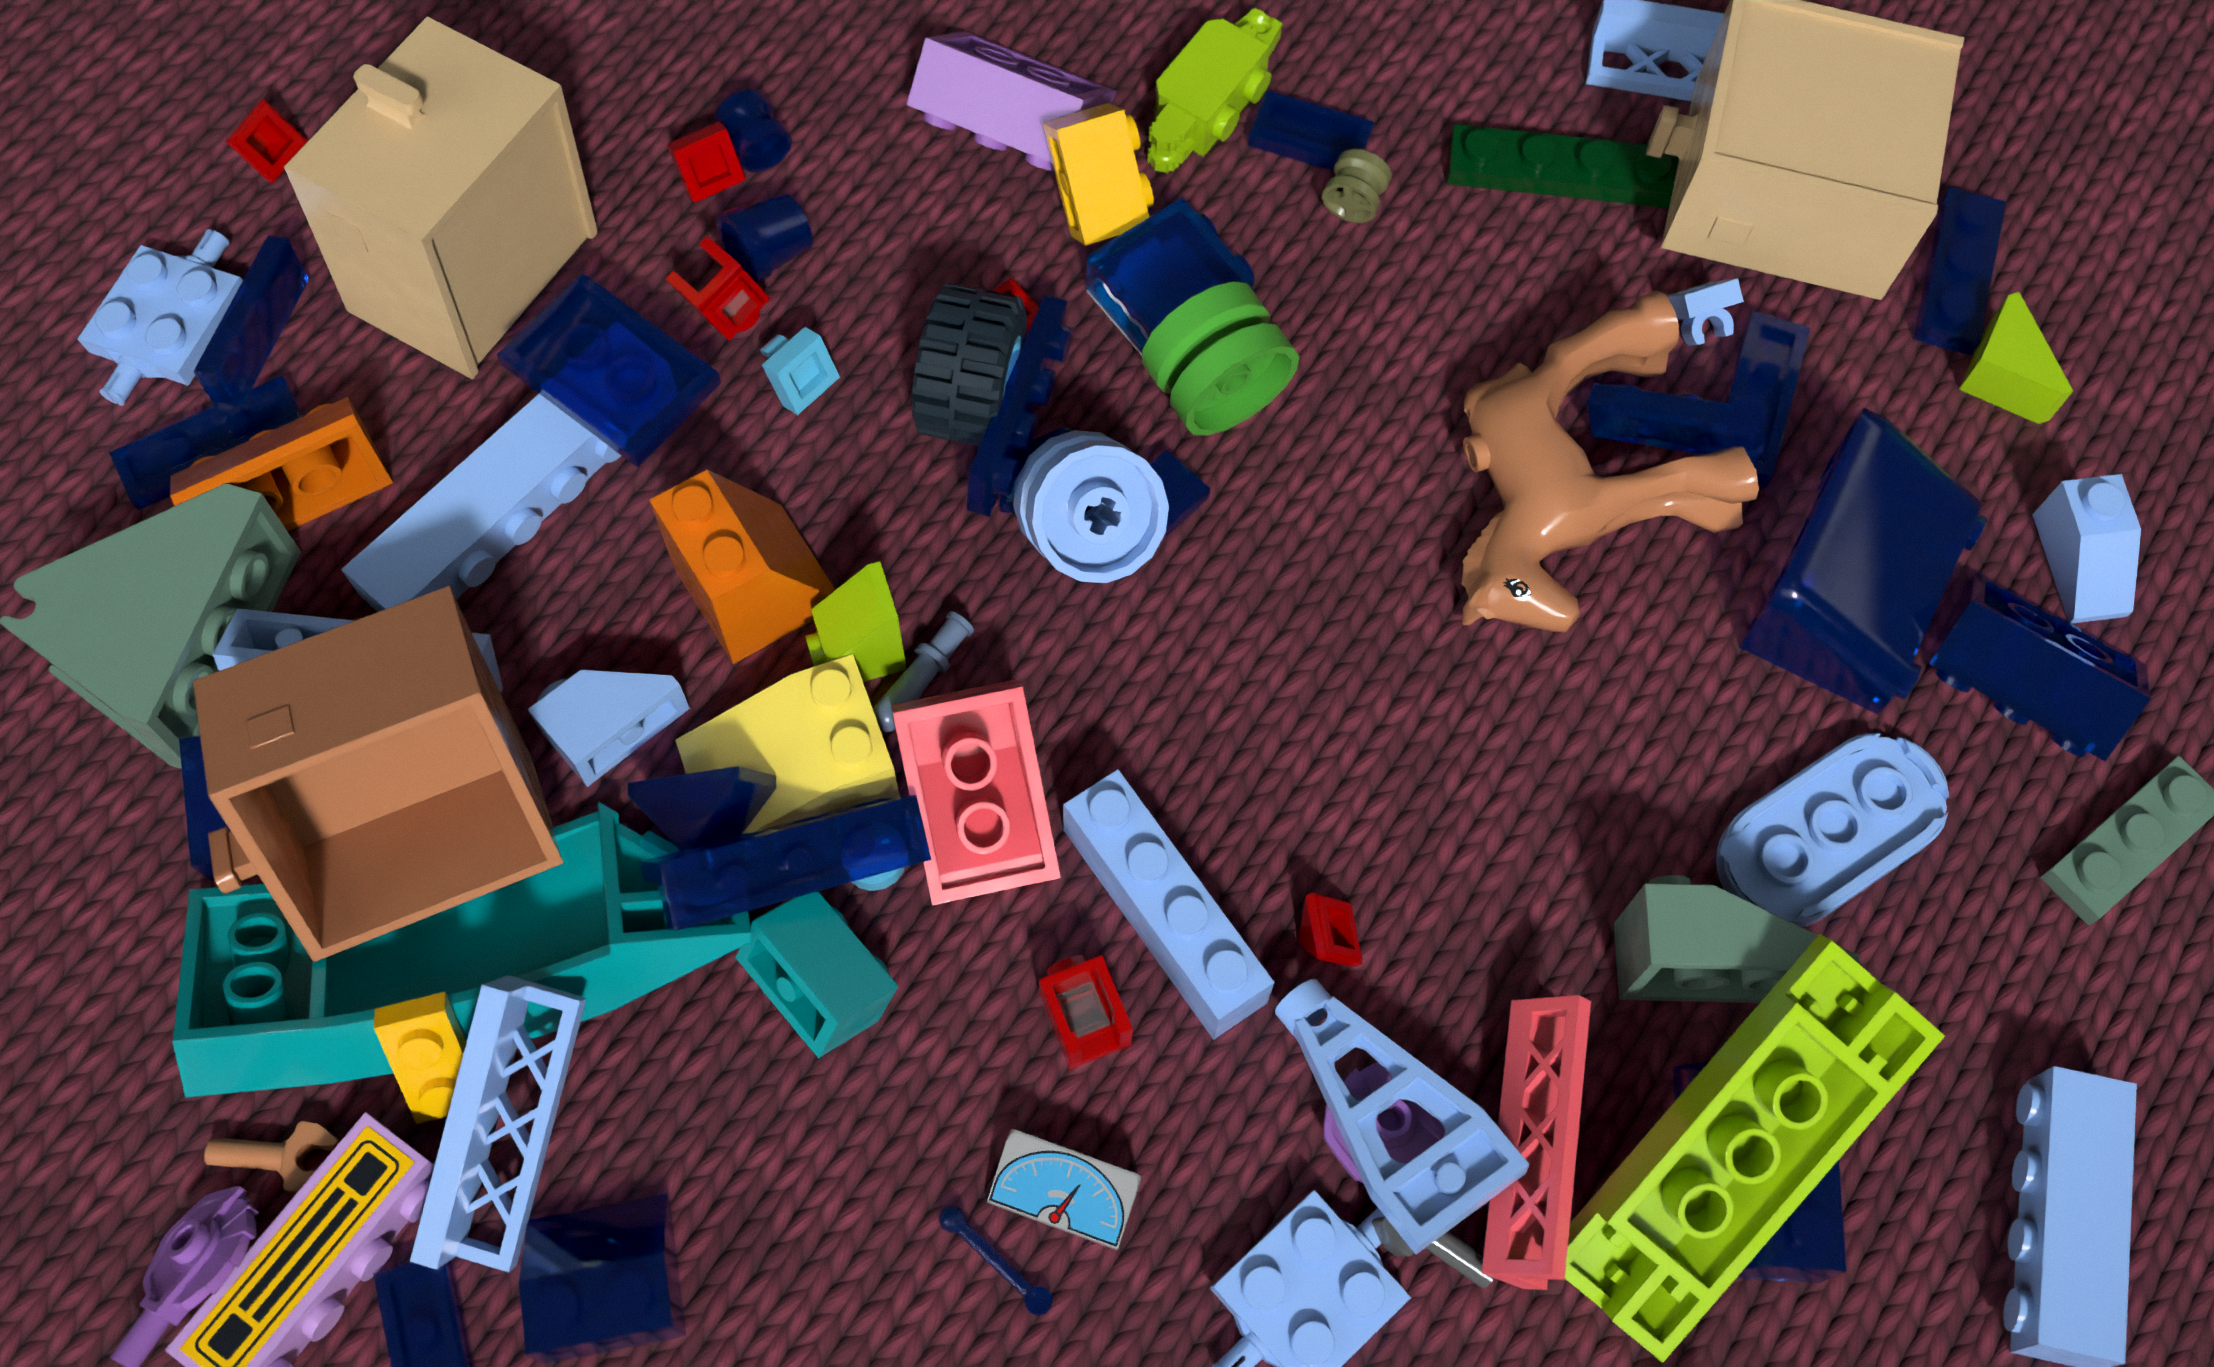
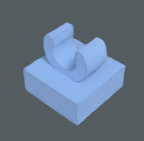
M1738 278L1713 281L1667 295L1675 310L1677 320L1684 319L1681 332L1687 345L1705 343L1702 324L1706 318L1712 322L1715 337L1732 335L1734 330L1733 319L1729 312L1723 308L1744 302Z

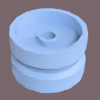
M1074 430L1048 439L1029 455L1016 479L1013 506L1021 532L1056 570L1078 581L1108 583L1133 574L1153 557L1166 533L1169 504L1161 478L1143 457L1101 432ZM1088 505L1092 506L1090 510L1085 512Z

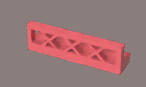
M1580 995L1511 1000L1498 1127L1526 1159L1529 1166L1526 1174L1489 1201L1482 1274L1522 1289L1547 1290L1548 1280H1565L1591 1001Z

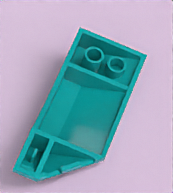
M598 802V812L553 828L563 864L316 962H313L265 884L242 885L241 888L223 894L219 887L189 889L172 1041L185 1098L330 1084L393 1074L374 1030V1009L446 992L467 1043L481 986L506 975L587 998L581 1022L608 1013L750 943L751 928L744 883L724 872H721L717 877L712 876L691 864V854L651 831L641 836L619 823V813ZM529 1001L523 1025L530 1038L534 1039L558 1031L563 1011Z

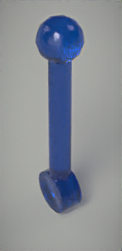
M949 1205L941 1210L938 1219L941 1228L946 1232H956L1025 1298V1308L1031 1315L1040 1317L1050 1311L1053 1299L1049 1290L1040 1286L1033 1287L966 1223V1215L962 1208L957 1205Z

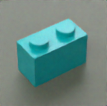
M815 887L753 920L750 926L751 942L740 947L735 957L818 1059L877 1023L899 987L890 977L885 964L867 950L850 930L844 916L836 908L831 907Z

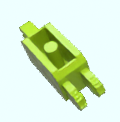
M1256 8L1252 9L1235 25L1224 19L1207 21L1156 81V106L1154 110L1155 122H1152V127H1149V141L1153 144L1148 149V163L1155 169V172L1160 171L1167 174L1170 171L1174 172V169L1179 168V164H1182L1192 151L1204 157L1218 139L1223 142L1229 138L1238 123L1240 112L1249 101L1257 103L1264 95L1270 83L1271 73L1267 71L1268 60L1281 37L1282 23L1267 16L1263 11Z

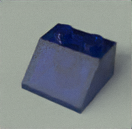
M668 1194L528 1220L519 1275L525 1354L547 1364L686 1336L670 1197Z

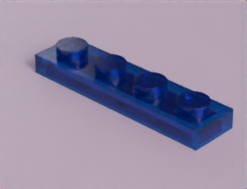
M1044 295L1005 386V393L997 417H992L969 470L966 509L968 511L990 517L999 494L1009 496L1012 492L1019 468V460L1014 459L1019 448L1023 450L1030 448L1038 420V415L1033 414L1036 405L1046 406L1048 404L1056 377V371L1051 369L1055 361L1065 362L1071 346L1073 328L1065 326L1068 303L1066 300L1049 295Z

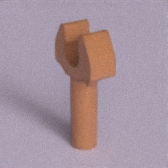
M302 1121L297 1124L290 1138L283 1143L211 1137L205 1148V1163L214 1166L278 1171L284 1179V1190L296 1195L315 1173V1170L305 1171L304 1160L308 1153L315 1149L333 1151L341 1140L317 1123Z

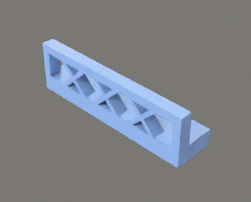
M1603 0L1592 32L1586 84L1692 101L1695 82L1724 13L1643 0ZM1609 51L1625 54L1634 65L1626 70L1603 67V52ZM1665 61L1680 63L1690 74L1682 79L1667 77L1657 66Z
M509 975L481 986L410 1262L438 1269L454 1257H460L506 1272H510L517 1266L587 998ZM529 1001L563 1011L556 1039L538 1050L523 1025ZM518 1047L524 1058L513 1064ZM552 1051L547 1069L541 1057ZM528 1065L542 1093L538 1108L519 1117L506 1094V1088L510 1075ZM500 1115L506 1126L495 1132ZM534 1119L531 1135H529L524 1124ZM510 1132L524 1157V1162L520 1175L502 1185L488 1157L492 1142ZM483 1183L488 1193L478 1198L481 1184ZM517 1186L512 1203L507 1191ZM491 1200L494 1202L507 1226L501 1247L468 1238L475 1209Z

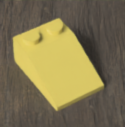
M853 654L791 674L675 740L713 858L899 796L894 767Z

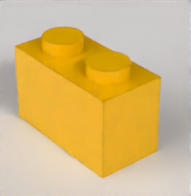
M1106 103L1042 122L1070 235L1086 246L1151 226L1147 208L1154 204L1153 192L1144 172L1139 173L1134 151L1140 149V137L1136 123L1130 114L1125 115L1124 109Z

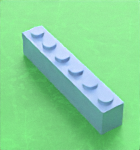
M617 324L341 570L358 595L377 612L447 586L451 587L455 599H458L470 587L483 583L493 572L496 563L513 547L529 541L539 530L541 522L559 505L574 500L585 487L586 481L605 463H611L620 458L629 447L631 440L650 422L655 423L667 415L674 404V400L679 397L670 365L621 325Z

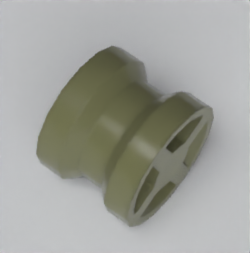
M1361 149L1346 150L1339 155L1334 168L1336 177H1332L1326 183L1322 193V200L1327 209L1340 219L1353 223L1369 222L1378 211L1380 205L1378 195H1382L1387 190L1392 173L1386 162L1374 153Z

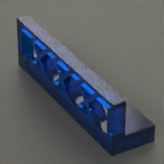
M889 795L642 860L639 863L644 881L656 882L658 884L668 930L678 931L931 860L917 796Z

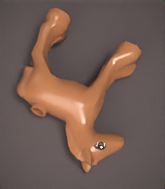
M1656 290L1641 296L1629 308L1609 311L1583 331L1550 344L1544 362L1533 373L1527 366L1516 362L1511 369L1500 377L1476 383L1466 393L1464 411L1469 418L1468 421L1471 426L1472 435L1465 437L1463 440L1465 456L1470 468L1475 473L1487 469L1501 497L1504 510L1496 514L1489 521V525L1481 531V536L1476 538V543H1473L1471 548L1467 550L1468 555L1462 561L1464 566L1461 585L1466 588L1469 596L1468 601L1463 607L1462 625H1470L1477 619L1485 617L1486 619L1496 618L1546 631L1566 633L1580 617V610L1577 598L1555 581L1540 566V561L1551 553L1590 545L1600 537L1628 524L1658 516H1677L1713 533L1737 529L1743 524L1742 502L1755 500L1759 491L1756 469L1744 447L1731 446L1708 454L1685 457L1629 475L1600 477L1594 474L1584 450L1555 419L1565 395L1587 378L1608 371L1640 377H1657L1665 374L1669 352L1677 345L1679 339L1677 316L1666 294Z

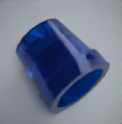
M781 194L742 208L733 207L720 213L717 217V230L725 252L734 258L756 283L768 279L773 271L813 245V236L808 220L799 204L789 194Z

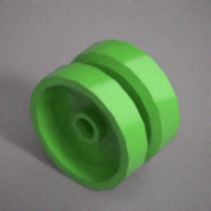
M1233 281L1216 285L1189 298L1169 313L1152 331L1142 349L1143 366L1156 385L1165 394H1171V407L1184 426L1193 435H1212L1228 430L1249 419L1270 404L1288 385L1297 371L1299 354L1278 325L1269 324L1270 314L1246 283Z

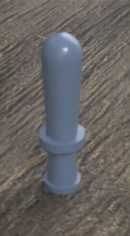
M953 611L946 615V622L928 644L920 643L915 649L918 657L874 706L873 711L881 732L895 730L891 705L919 699L938 672L945 674L950 668L949 657L964 638L971 636L974 632L973 626L961 615Z

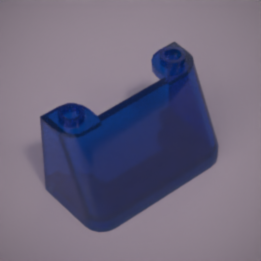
M1863 408L1831 455L1820 478L1822 480L1818 487L1820 491L1780 574L1771 585L1763 606L1764 609L1757 619L1754 618L1739 648L1879 715L1894 696L1904 700L1915 685L1922 666L1913 662L1963 548L1968 551L1973 548L1986 525L1987 518L1979 514L1982 502L1889 419Z

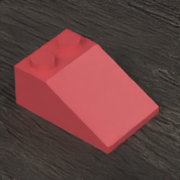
M1017 679L891 705L932 905L1061 878L1024 690Z

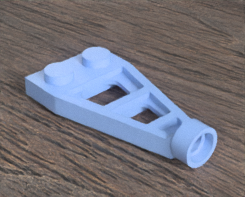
M1310 979L1300 984L1278 1004L1275 1014L1298 1041L1370 1198L1415 1255L1526 1174L1529 1163L1480 1106L1335 997H1331L1317 979ZM1326 1018L1323 1024L1316 1026L1321 1020ZM1354 1048H1361L1367 1051L1391 1076L1389 1082L1362 1101L1353 1098L1334 1066L1335 1061ZM1398 1100H1410L1417 1103L1441 1122L1445 1132L1444 1138L1408 1164L1396 1162L1389 1156L1376 1128L1377 1115Z

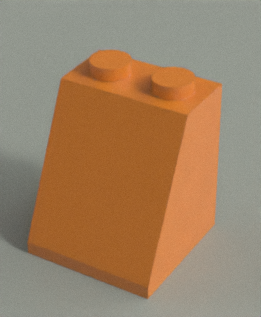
M708 469L649 499L674 569L733 664L814 621L811 609L835 591V588L784 508L775 501Z

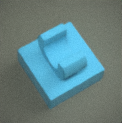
M807 327L800 330L790 340L777 334L760 349L762 355L769 358L762 364V367L782 406L796 415H799L840 378L821 336Z

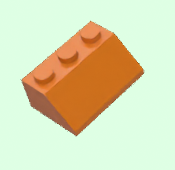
M346 397L333 404L320 405L311 410L306 416L277 429L259 432L249 441L216 456H207L195 461L189 468L171 475L170 497L174 506H177L225 483L263 494L285 529L290 531L393 484V481L364 423L350 399Z

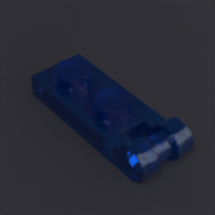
M1594 383L1587 402L1593 437L1698 454H1708L1731 446L1744 447L1750 460L1760 457L1766 449V432L1763 428L1765 426V407L1758 398L1752 396L1736 398L1729 404L1703 400L1696 395L1688 393L1671 395L1641 390L1629 384L1612 386Z

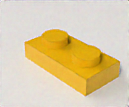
M446 992L374 1009V1030L416 1124L447 1117L466 1041Z

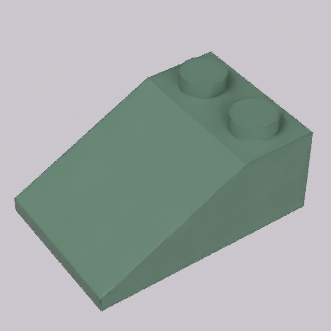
M1678 875L1656 877L1651 879L1649 884L1643 885L1614 922L1619 1000L1760 1003L1818 935L1715 885H1691V880L1688 877ZM1839 946L1860 964L1859 955Z

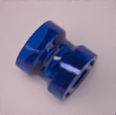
M754 89L742 90L728 97L717 109L714 119L715 123L720 121L726 127L731 142L734 143L733 147L741 166L749 172H761L776 166L787 156L792 146V139L785 126L778 119H773V108L765 95L759 90Z

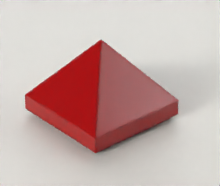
M261 99L225 142L269 183H274L284 171V166L300 151L308 140L266 100Z
M1318 893L1306 895L1298 944L1318 960L1350 967L1362 965V955L1352 904L1349 901Z

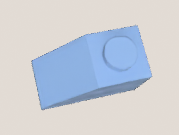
M2122 474L2062 481L2034 512L2033 518L2068 623L2128 617L2134 608L2141 527Z
M579 670L569 679L555 681L545 688L539 695L537 703L531 706L528 711L543 736L588 787L690 708L680 684L672 675Z

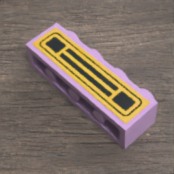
M365 1112L245 1254L240 1267L235 1266L222 1287L215 1295L212 1294L165 1351L185 1367H294L292 1363L311 1340L316 1342L322 1339L337 1324L344 1311V1306L341 1303L360 1280L365 1282L371 1279L385 1265L393 1250L390 1243L407 1222L413 1223L421 1219L435 1165Z

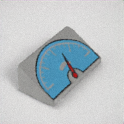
M1011 1129L987 1203L1118 1250L1141 1184L1142 1176Z

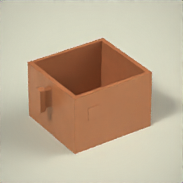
M450 586L193 681L208 796L230 829L229 831L225 826L208 833L215 882L221 892L226 894L241 888V880L258 874L313 962L564 863L532 756L522 739Z

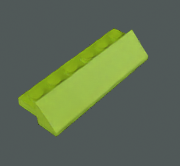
M1819 934L1572 1220L1569 1229L1565 1279L1598 1305L1611 1321L1663 1363L1942 1041L1945 1035L1895 991L1882 985L1835 942Z

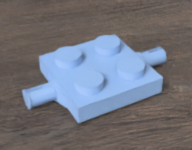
M207 229L190 256H173L140 245L78 337V341L89 353L113 360L118 365L104 387L100 389V394L114 404L118 403L120 406H124L140 378L164 377L189 386L250 291L239 276L213 268L230 244L222 234Z
M1315 1190L1310 1192L1210 1287L1211 1291L1233 1314L1238 1330L1242 1335V1338L1212 1366L1231 1367L1240 1358H1242V1361L1235 1367H1255L1262 1359L1274 1367H1341L1411 1299L1384 1268L1380 1256L1375 1250L1381 1242L1372 1225V1220L1385 1217L1380 1209L1376 1208L1355 1228V1226L1341 1220Z

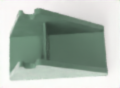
M225 483L20 576L14 582V589L21 597L35 601V610L30 616L23 619L2 616L0 624L49 661L52 665L48 670L55 678L170 766L194 773L203 752L193 681L218 672L213 652L237 608L273 611L301 551L262 493Z

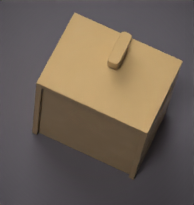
M1730 0L1695 82L1689 115L1678 114L1679 108L1664 105L1649 140L1646 155L1661 158L1664 153L1679 157L1661 248L1882 300L1937 215V198L1960 50L1963 46L1964 37L1802 0Z
M427 16L378 68L369 64L359 67L353 76L358 90L284 168L346 310L473 380L479 373L478 364L587 237L593 239L597 235L598 230L561 85Z

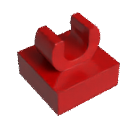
M720 121L667 144L686 194L693 203L746 180L728 131Z

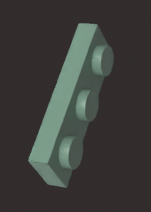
M2180 756L2176 757L2040 878L2090 926L2106 914L2214 816V789Z

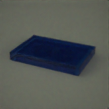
M583 272L497 353L499 361L504 368L637 468L721 384L718 371Z

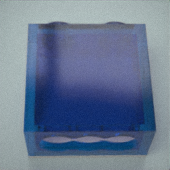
M1183 197L1087 256L1086 292L1141 356L1142 349L1152 331L1169 313L1189 298L1213 286L1233 281L1246 283L1252 290L1254 288L1255 277L1247 260L1239 253L1233 254L1218 238V233L1212 221L1201 212L1197 214Z

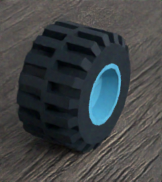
M949 282L944 284L928 311L916 358L912 388V414L918 434L992 449L1006 430L1012 413L1024 357L1027 317L1021 297Z

